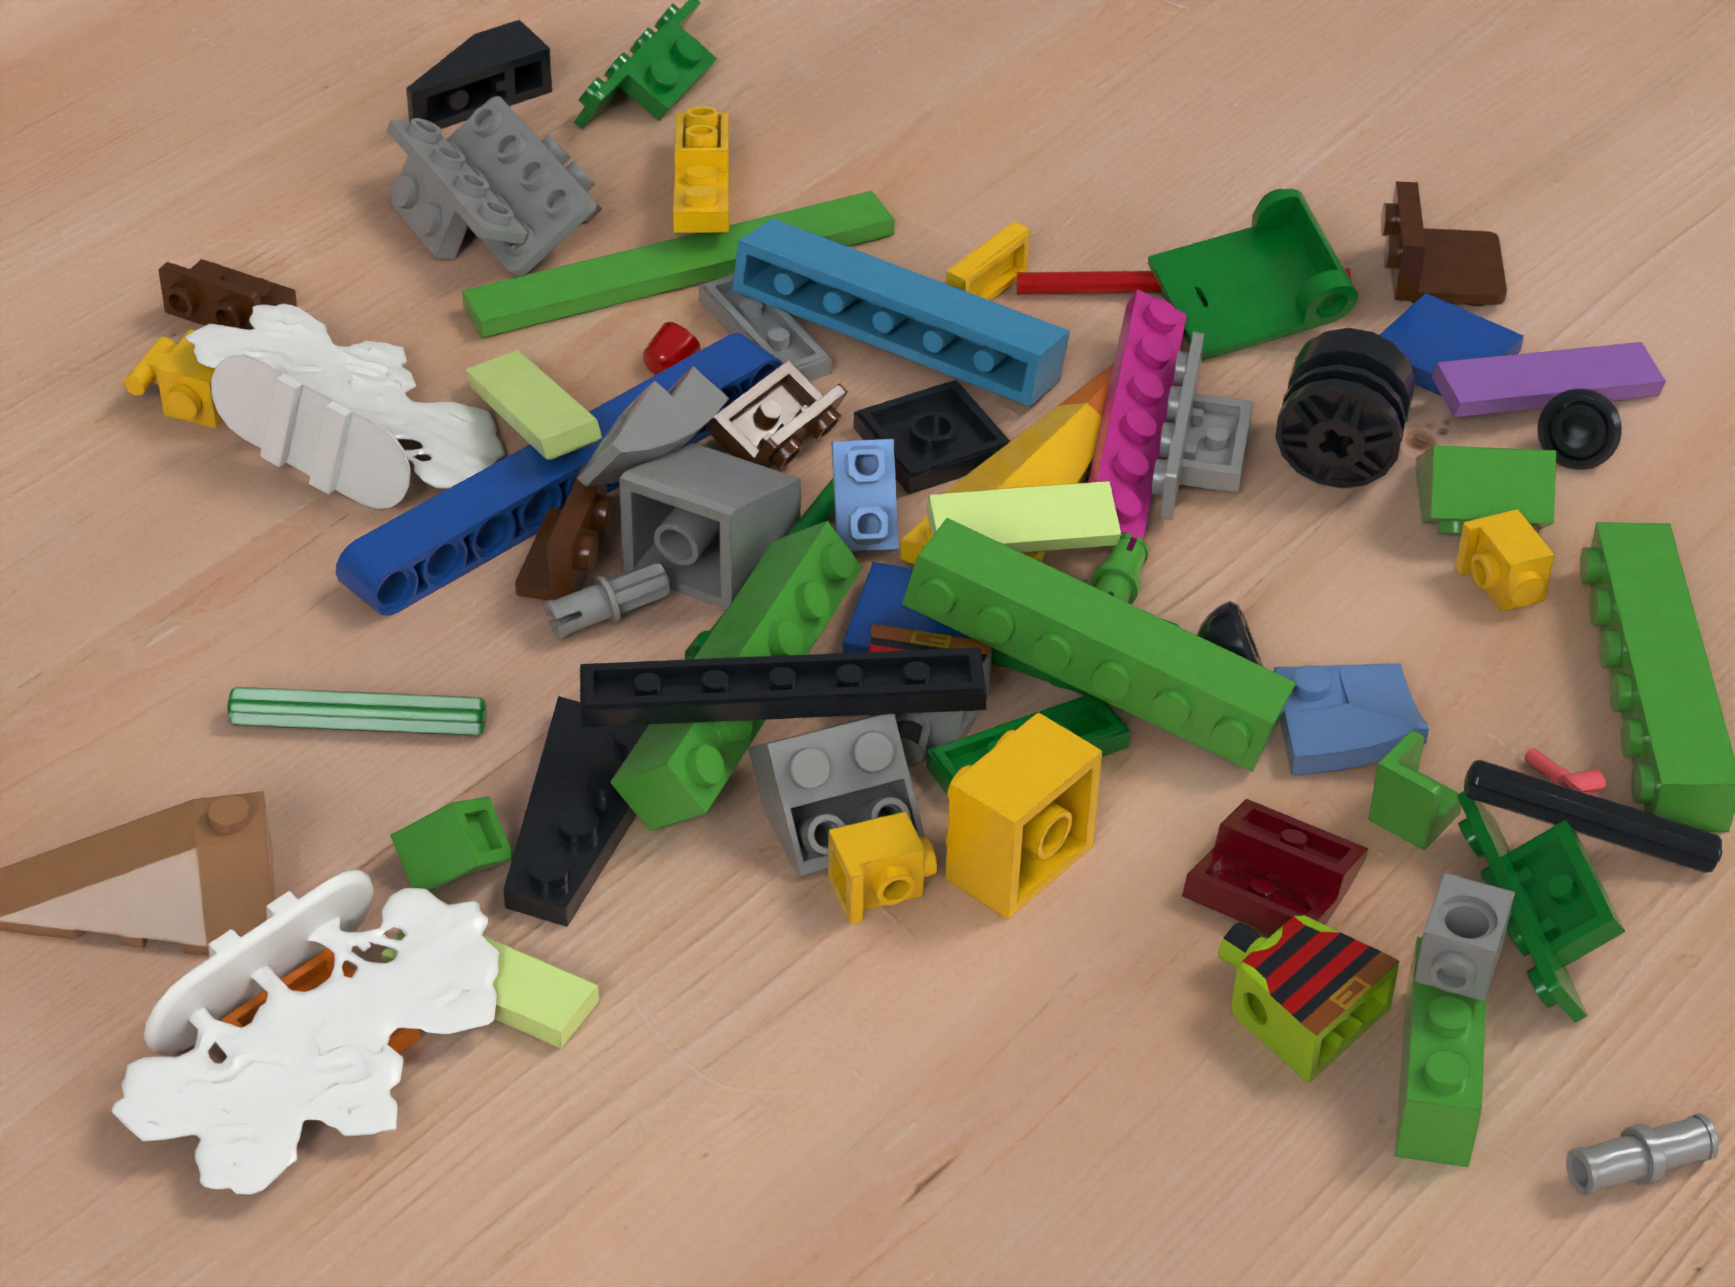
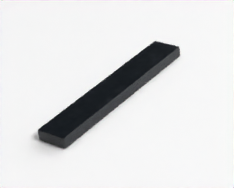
M977 647L580 664L581 727L986 710L987 691L981 649Z

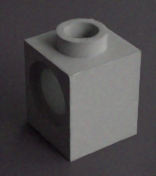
M1444 873L1423 933L1414 982L1485 1002L1505 940L1515 892Z

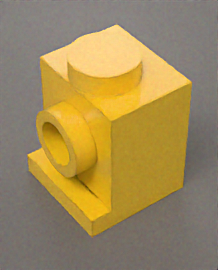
M1516 509L1464 522L1455 569L1460 576L1472 574L1477 587L1485 590L1499 610L1504 612L1545 601L1555 554L1522 513Z
M907 812L829 830L828 879L850 925L863 922V911L885 905H895L905 900L922 897L924 878L936 875L937 863L931 841L926 835L918 836Z

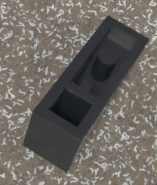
M520 20L473 34L406 88L409 123L412 119L419 118L432 122L440 129L467 121L479 107L495 96L501 97L509 106L551 93L550 47Z

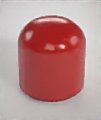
M665 322L643 352L645 366L651 373L657 375L701 350L700 343L691 332L674 322Z

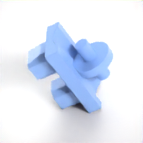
M894 439L831 442L836 533L851 551L899 549Z

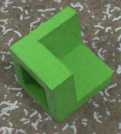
M1411 730L1378 763L1368 820L1425 851L1460 815L1461 804L1457 797L1458 792L1418 771L1425 736Z
M490 796L451 802L390 834L411 888L427 889L429 892L463 875L495 869L511 861L513 858L512 850Z

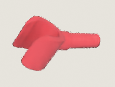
M1531 748L1525 755V761L1553 783L1596 796L1594 790L1606 787L1605 778L1598 769L1571 774L1567 769L1558 766L1536 748Z

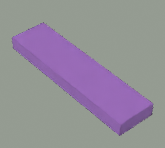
M1642 342L1437 362L1432 374V379L1454 418L1544 408L1556 395L1573 388H1588L1598 391L1611 401L1660 396L1666 383Z

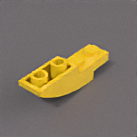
M696 106L687 109L686 112H676L673 233H729V112H718L717 109L709 106Z

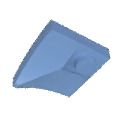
M1401 663L1274 667L1275 673L1296 682L1280 719L1292 775L1340 771L1379 762L1411 730L1425 736L1424 744L1427 743L1428 723L1422 717L1413 701Z

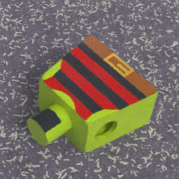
M1305 915L1293 916L1268 939L1245 924L1237 923L1226 933L1218 949V957L1236 969L1231 1003L1234 1016L1308 1083L1391 1009L1400 961Z

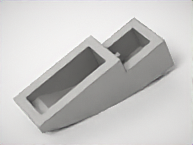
M694 366L668 391L654 381L618 416L577 479L586 487L619 482V478L625 471L683 447L718 413L729 398Z

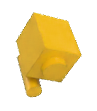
M190 329V330L185 334V336L189 335L190 333L194 332L195 330ZM185 336L177 345L168 337H160L124 378V387L129 393L140 396L152 383L158 384L164 416L217 428L223 419L217 412L211 395V377L215 368H209L198 363L197 357L193 352L195 345L187 341Z

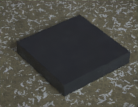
M957 380L854 412L853 428L863 440L894 439L895 479L909 495L965 477L1011 442Z

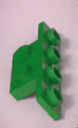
M688 0L681 8L673 3L654 25L658 30L656 33L648 27L630 48L629 51L633 55L630 57L623 52L611 64L604 74L608 79L606 82L597 77L587 87L578 100L585 107L574 123L583 129L622 89L660 121L709 71L717 60L698 40L683 29L701 2L699 0Z
M1464 791L1459 793L1457 797L1467 818L1460 821L1458 825L1474 853L1478 857L1484 855L1489 864L1488 867L1480 871L1485 884L1515 892L1511 908L1512 916L1509 917L1507 932L1522 955L1527 956L1530 954L1535 963V967L1527 971L1534 990L1546 1007L1550 1008L1558 1003L1575 1023L1582 1020L1588 1015L1565 966L1625 933V930L1577 833L1565 819L1510 851L1496 820L1479 801L1468 798Z

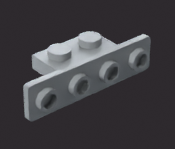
M419 118L412 119L410 123L390 120L387 132L408 156L401 174L394 181L392 197L389 203L435 258L455 260L468 226L481 239L524 244L528 233L513 217V211L497 199L490 191L488 182L476 175L465 162V156L447 142L441 135L442 130L437 125Z
M1193 332L1189 352L1178 351L1174 383L1170 389L1166 421L1175 423L1164 422L1159 458H1166L1168 460L1156 459L1151 495L1162 496L1161 519H1173L1179 485L1200 487L1209 491L1221 490L1239 493L1253 401L1197 394L1205 333Z

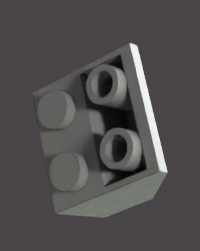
M895 714L873 715L748 747L764 812L797 876L828 869V835L830 829L907 812L918 836H925Z

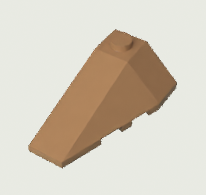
M264 791L192 799L0 868L1 931L77 939L87 932L120 936L121 945L140 948L145 947L148 939L182 943L185 953L209 956L208 944L230 929L242 937L267 920L266 906L275 900L273 852Z

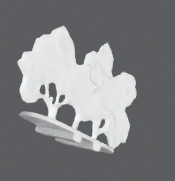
M279 304L277 306L255 305L252 307L253 312L249 318V322L254 328L252 330L207 324L185 336L187 341L195 345L193 352L197 357L198 363L209 368H215L211 377V395L217 412L226 425L244 440L261 448L260 457L278 467L288 463L310 476L309 484L328 495L336 490L354 501L374 509L391 508L403 500L410 486V465L408 461L414 464V472L424 483L438 489H449L493 465L497 460L506 455L503 449V442L495 435L498 428L489 411L456 402H413L407 397L405 392L415 388L416 383L411 372L402 367L407 362L403 347L373 341H362L349 347L336 346L327 334L326 325L298 307L288 304ZM397 439L414 440L420 442L423 447L414 450H404ZM428 455L431 459L429 461H420L414 458V456Z
M360 870L342 872L326 880L299 899L290 891L286 892L266 906L267 920L244 936L240 937L230 929L209 943V959L173 984L156 1003L145 1025L144 1041L148 1049L168 1055L182 1052L194 1045L195 1047L193 1050L178 1057H143L128 1064L125 1078L121 1083L124 1097L114 1103L111 1112L142 1141L166 1140L196 1135L200 1139L195 1150V1161L200 1171V1183L204 1187L212 1189L231 1188L236 1194L250 1195L263 1191L289 1165L297 1160L296 1144L300 1139L302 1125L305 1120H321L329 1127L336 1128L343 1136L371 1135L381 1131L396 1130L397 1102L390 1096V1089L400 1083L403 1057L388 1045L390 1035L397 1028L422 1029L429 1033L451 1034L486 1026L494 1021L497 993L492 983L499 973L498 958L500 952L482 936L488 924V918L480 912V904L476 901L446 904L437 899L427 889L403 888L391 895L383 907V921L380 928L355 932L362 924L371 907L374 893L369 875ZM396 927L402 929L406 936L402 940L389 939L383 933ZM370 943L395 949L398 954L395 960L388 963H375L365 961L351 952L353 946H358L364 952L371 947ZM326 948L335 953L334 968L331 976L315 989L306 992L293 991L280 980ZM345 960L358 966L352 978L344 976L342 965ZM263 990L268 992L266 1002L259 1007L252 1023L239 1028L219 1021ZM215 1042L227 1055L223 1063H214L209 1058L208 1050Z

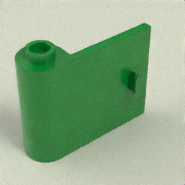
M1276 189L1267 193L1254 210L1252 227L1148 256V265L1167 302L1175 309L1187 314L1183 333L1189 345L1191 344L1193 332L1205 333L1202 361L1333 323L1346 316L1354 308L1358 300V293L1305 197L1296 189Z

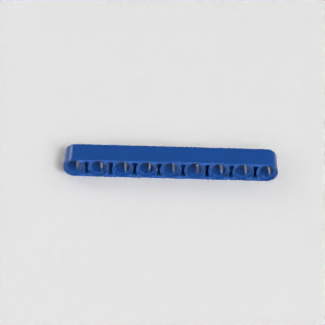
M734 333L728 335L589 411L598 420L602 439L599 442L552 460H546L529 444L354 540L339 556L335 572L337 579L381 615L390 616L398 613L536 535L549 509H563L581 467L587 464L618 416L654 381L668 391L694 366L729 398L718 411L720 412L781 366L783 362L742 334ZM709 422L684 446L692 443L696 444L710 436L711 434L706 430ZM620 482L606 484L607 494L620 487Z

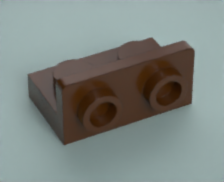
M203 259L198 261L191 269L166 262L158 270L165 313L204 326L207 324H217L252 330L254 328L250 324L249 318L253 312L252 307L255 305L277 306L279 304H288L297 307L294 289Z

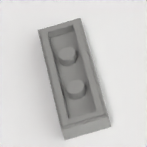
M734 274L699 285V302L730 335L734 333L742 334L780 359L783 363L789 360L809 381L832 374V358L788 312L732 291Z

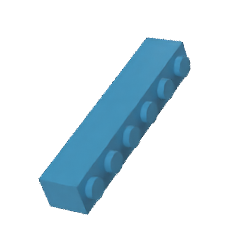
M773 218L738 240L732 291L1027 406L1034 404L1060 382L1069 330Z

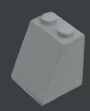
M695 443L625 471L619 478L623 573L652 562H659L668 575L670 590L725 609L735 599L772 542L785 537L801 518L800 478Z

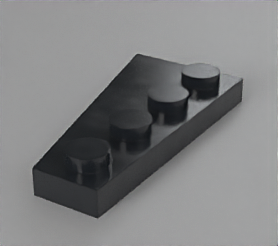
M558 696L503 889L506 909L568 927L637 816L610 782L649 725L581 727L580 702Z

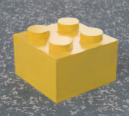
M1038 712L1017 730L1007 731L998 740L995 747L972 766L966 765L961 768L952 779L947 792L949 816L948 832L945 838V846L947 848L945 879L1006 919H1010L1093 847L1102 750Z

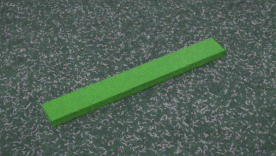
M873 191L863 192L729 225V233H696L463 290V307L481 337L485 338L733 275L738 240L772 218L847 247L894 235V218Z

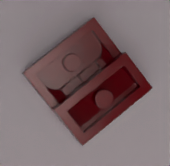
M1246 798L1220 824L1214 848L1187 873L1182 897L1271 935L1293 916L1305 915L1326 925L1356 878L1366 859L1368 848Z

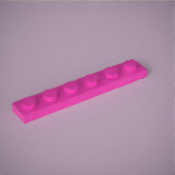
M1138 289L1126 304L1088 483L1110 482L1121 534H1132L1127 546L1128 551L1133 550L1138 536L1142 539L1144 538L1152 497L1156 459H1159L1164 422H1166L1169 394L1174 383L1177 354L1180 351L1187 314L1175 309L1167 301L1156 299Z

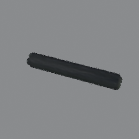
M1481 759L1473 761L1464 779V794L1470 799L1552 825H1557L1566 819L1577 833L1703 873L1713 872L1722 857V839L1717 834Z

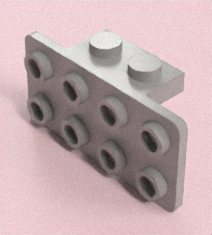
M499 96L491 98L483 106L479 107L463 125L446 139L454 149L465 156V162L476 175L488 182L490 191L501 203L513 211V217L528 233L524 244L482 239L515 277L526 275L583 221L588 223L602 210L601 206L588 193L595 186L592 180L574 161L565 168L563 165L571 158L550 134L540 141Z

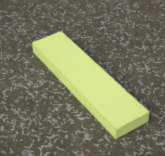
M519 350L465 369L470 388L546 460H552L599 442L602 439L598 420Z

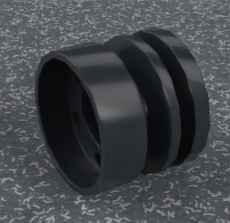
M1353 328L1325 331L1306 342L1295 358L1288 382V389L1284 395L1283 404L1278 415L1275 438L1282 457L1297 473L1321 485L1338 488L1365 486L1385 476L1398 459L1405 423L1407 422L1413 398L1415 376L1409 359L1393 342L1374 332Z

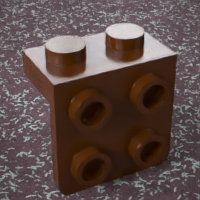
M1396 181L1393 203H1384L1381 214V235L1387 236L1384 265L1385 268L1391 269L1394 299L1415 303L1427 293L1448 303H1463L1475 307L1503 304L1506 299L1507 286L1499 236L1490 231L1424 228L1418 182Z

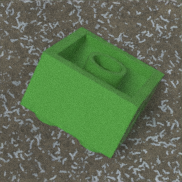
M1433 445L1416 457L1415 471L1422 523L1438 524V534L1461 536L1464 522L1516 509L1522 513L1535 531L1536 528L1542 529L1554 524L1556 450Z

